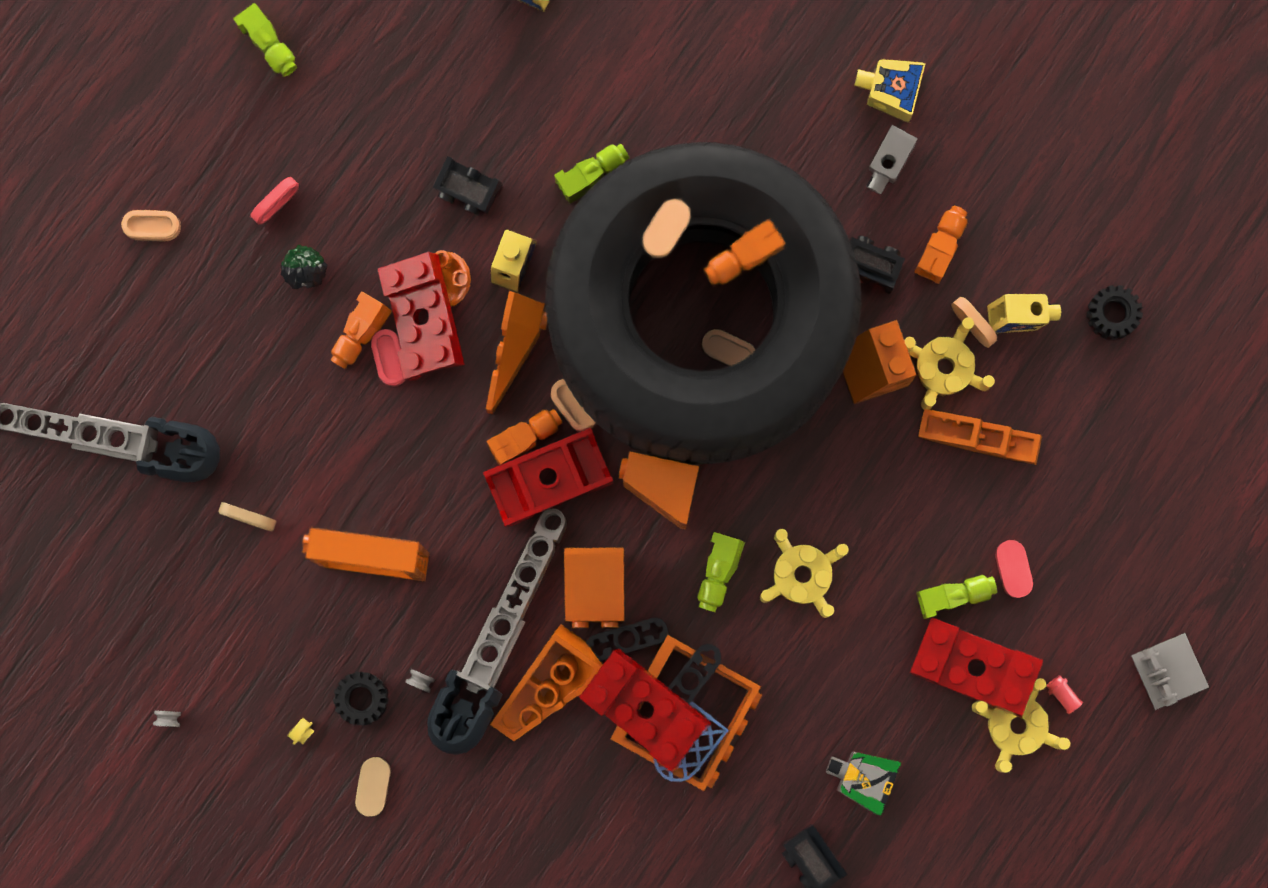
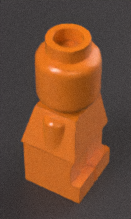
M952 206L950 210L944 212L937 227L938 232L931 235L914 273L937 284L940 283L958 248L956 242L961 238L967 226V211L958 206Z
M768 219L748 233L746 232L740 240L732 244L731 253L724 251L710 260L709 267L704 269L713 285L719 282L725 284L741 273V269L750 270L783 250L785 242Z
M362 291L356 299L359 301V304L349 314L343 330L346 335H341L331 350L333 356L330 361L343 369H346L347 365L354 364L362 351L360 344L366 345L373 335L381 330L392 312L383 303Z
M542 410L529 419V424L527 422H520L487 440V446L498 464L501 465L525 455L529 450L536 447L537 439L544 440L556 433L558 426L563 424L556 410Z

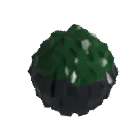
M297 245L295 249H290L280 265L281 275L292 289H299L304 286L306 289L322 284V278L325 277L328 267L319 252L315 251L312 247Z

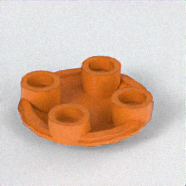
M440 250L435 254L439 256L450 306L453 307L461 302L469 291L471 282L470 270L465 260L459 255Z

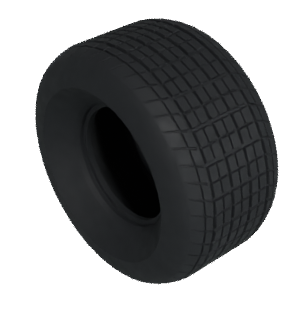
M693 142L667 146L637 156L604 176L583 196L564 223V228L561 229L555 243L556 246L553 248L546 280V314L553 351L560 372L563 374V378L577 402L601 428L610 435L612 434L614 438L644 454L687 464H715L743 459L767 450L795 433L817 412L835 386L852 352L861 312V286L856 258L847 233L833 209L809 182L786 165L754 150L730 144ZM669 200L684 202L690 211L689 223L674 247L686 243L708 242L731 249L732 244L740 240L746 232L748 233L768 219L785 242L783 250L763 261L762 264L755 266L764 278L772 299L773 323L771 331L756 351L746 359L730 367L714 371H693L672 365L658 357L645 345L631 320L629 299L633 286L643 269L656 258L650 256L645 251L643 237L662 205Z

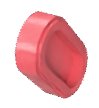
M292 177L284 179L254 208L251 218L257 224L267 222L295 195L299 184Z
M379 330L373 335L371 340L379 378L387 386H399L405 381L397 351L402 350L399 337L392 330Z
M1015 540L1005 541L997 547L995 553L1002 586L1005 593L1010 597L1022 598L1028 595L1033 588V579L1026 551L1023 545Z

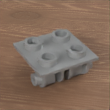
M1185 633L1131 655L1155 710L1172 705L1180 699L1209 688Z

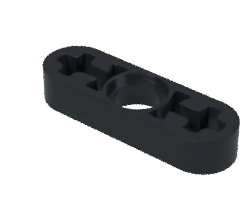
M650 618L595 634L586 643L589 647H593L594 640L599 639L600 643L604 644L610 642L607 636L613 634L615 647L627 654L662 643L667 637L668 628L663 620ZM655 623L657 627L663 628V632L659 633V639L654 640V637L650 635L643 637L646 641L645 644H639L640 637L635 629L636 627L641 626L642 632L650 630V624ZM623 631H630L635 636V643L630 648H623L618 643V636ZM611 647L603 649L602 656H598L596 652L594 654L600 661L608 659L612 649Z
M711 644L700 646L668 688L672 690L677 685L681 692L690 695L689 699L685 701L690 704L720 665L721 653L719 649ZM712 649L715 652L713 657L716 662L713 665L711 663L706 664L703 670L708 671V674L703 677L697 669L691 668L690 665L693 661L699 665L703 659L700 653L703 650L709 652ZM692 672L698 676L699 684L695 689L687 690L682 686L681 679L685 673Z

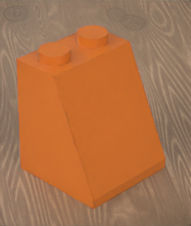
M897 320L868 329L856 337L852 352L842 371L854 404L907 387L916 377V372Z
M629 452L628 459L622 458L619 478L623 479V486L680 529H686L699 466Z
M564 548L565 622L572 623V628H589V623H601V628H618V622H624V548Z

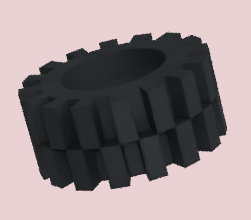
M1111 285L1106 289L1100 290L1092 298L1087 307L1089 311L1086 314L1090 318L1089 326L1095 328L1093 330L1095 334L1100 333L1102 334L1101 338L1106 339L1110 337L1111 340H1116L1117 338L1122 339L1138 327L1140 324L1139 320L1143 316V313L1140 312L1143 306L1142 303L1138 304L1137 302L1139 299L1138 295L1133 296L1131 294L1133 290L1130 288L1125 290L1122 285L1117 287ZM1116 302L1122 305L1125 310L1124 320L1120 323L1108 321L1104 315L1106 304Z
M355 672L345 676L346 678L340 680L337 689L335 688L334 690L335 699H333V704L336 706L337 714L344 721L353 725H369L381 718L380 716L386 711L389 699H387L388 691L384 683L377 676L366 672ZM358 687H365L372 694V703L365 710H356L350 703V695Z

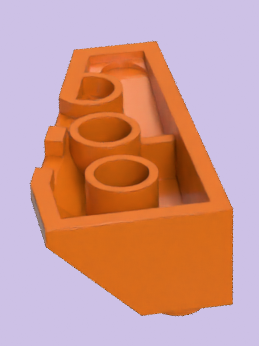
M509 291L501 326L504 339L503 342L500 341L497 347L496 364L498 366L497 370H494L486 405V411L489 414H494L539 339L541 329L546 330L548 325L545 304L516 292Z
M561 624L490 725L512 741H516L540 724L545 718L560 710L575 697L581 695L603 664L582 638Z

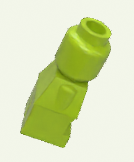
M253 3L233 18L243 34L248 32L252 42L265 55L266 62L274 72L281 73L283 77H286L296 70L295 56L284 43L279 42L270 20L266 18L256 3Z
M622 144L617 146L609 145L596 154V159L592 157L579 162L566 173L563 170L554 175L555 181L569 204L584 196L604 177V174H609L615 168L624 164L630 157Z
M714 532L711 542L715 544L712 553L708 556L705 575L708 579L702 581L697 597L700 601L699 608L716 612L717 607H720L723 603L727 591L724 583H728L738 568L745 542Z
M979 575L966 579L964 584H941L940 586L916 592L923 618L927 619L937 616L936 611L950 610L968 603V601L971 604L988 601L993 594H997V586L993 577L987 578L985 575Z

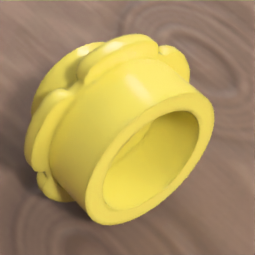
M302 718L287 735L294 741L293 745L298 741L304 744L314 732L310 728L313 724L312 722L309 723Z

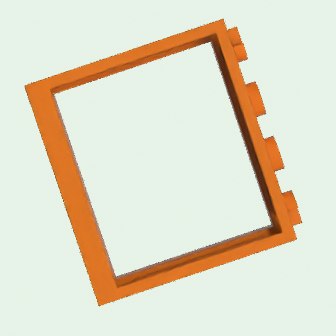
M310 528L309 535H304L303 553H306V559L322 568L426 581L430 553L419 542Z
M667 635L648 672L655 678H658L673 650L689 659L696 650ZM700 653L703 658L700 665L705 667L708 663L715 664L716 661ZM721 664L714 672L744 688L747 692L727 727L729 731L718 744L700 779L693 775L690 779L685 780L705 791L707 786L712 789L720 775L716 768L721 760L727 762L734 749V746L730 745L734 735L741 736L748 723V720L744 719L749 708L755 710L762 697V694L758 693L761 686ZM643 701V702L640 704L639 710L641 709V707H642V705H643V703H644L645 701ZM617 726L610 739L654 763V758L648 754L650 751L626 738L627 733ZM657 761L658 766L664 767L663 765H661V764ZM678 768L672 772L677 777L684 778L683 769Z

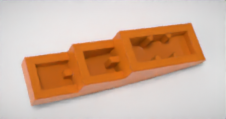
M924 409L918 434L919 438L1034 465L1037 463L1042 440L1040 434L1013 430L1009 426L982 422L978 418Z

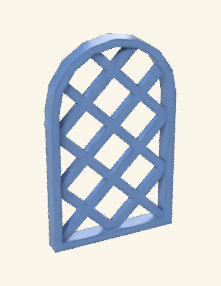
M692 701L689 705L693 708L695 707L706 716L705 718L719 726L721 730L712 731L710 725L708 731L702 734L709 735L710 746L699 747L697 739L695 748H691L688 751H696L697 762L686 764L684 757L682 764L678 767L683 768L684 778L675 779L670 771L669 777L664 775L661 770L668 769L659 767L657 760L654 759L656 770L663 778L669 781L682 782L690 779L700 770L703 763L729 731L715 720L712 715L706 713ZM723 733L713 745L712 734ZM710 750L701 761L699 751ZM697 766L696 769L688 776L687 767Z

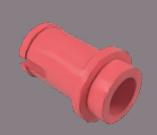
M1058 675L1046 685L1049 689L1048 693L1049 695L1053 694L1066 709L1067 713L1070 714L1078 709L1083 702L1068 686V680Z

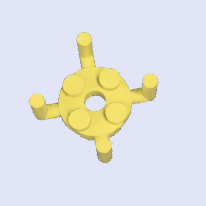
M967 317L961 322L953 338L937 337L926 344L923 349L915 345L916 341L913 337H907L904 340L909 355L917 359V373L922 385L927 389L921 402L922 409L930 410L935 405L938 395L955 394L963 390L968 384L981 391H987L994 385L995 380L992 376L987 375L981 378L974 374L975 357L964 344L969 331L974 326L972 318ZM941 359H948L952 362L953 371L951 373L943 374L939 371L938 362Z
M779 529L775 533L774 539L783 554L778 558L774 567L775 585L764 590L760 594V600L763 603H768L782 595L785 599L799 604L813 602L822 617H830L834 613V608L827 604L823 595L828 591L832 582L831 564L848 553V546L840 544L824 555V553L811 545L792 547L787 538V531ZM804 566L810 570L811 578L808 582L801 583L796 580L794 574L798 567Z
M1042 678L1036 679L1022 717L1026 723V729L1021 734H1015L1010 727L1011 721L1018 716L995 707L992 708L984 701L972 704V711L988 718L990 735L995 745L1001 750L995 764L998 772L1007 773L1012 769L1010 763L1012 755L1033 753L1043 743L1058 750H1066L1070 747L1069 739L1060 738L1048 733V715L1035 701L1039 690H1043L1046 687V681Z

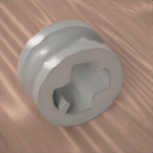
M411 669L410 673L412 676L405 683L430 693L429 685L432 682L434 683L435 679Z
M154 711L157 720L153 722V725L180 727L177 719L181 716V712Z

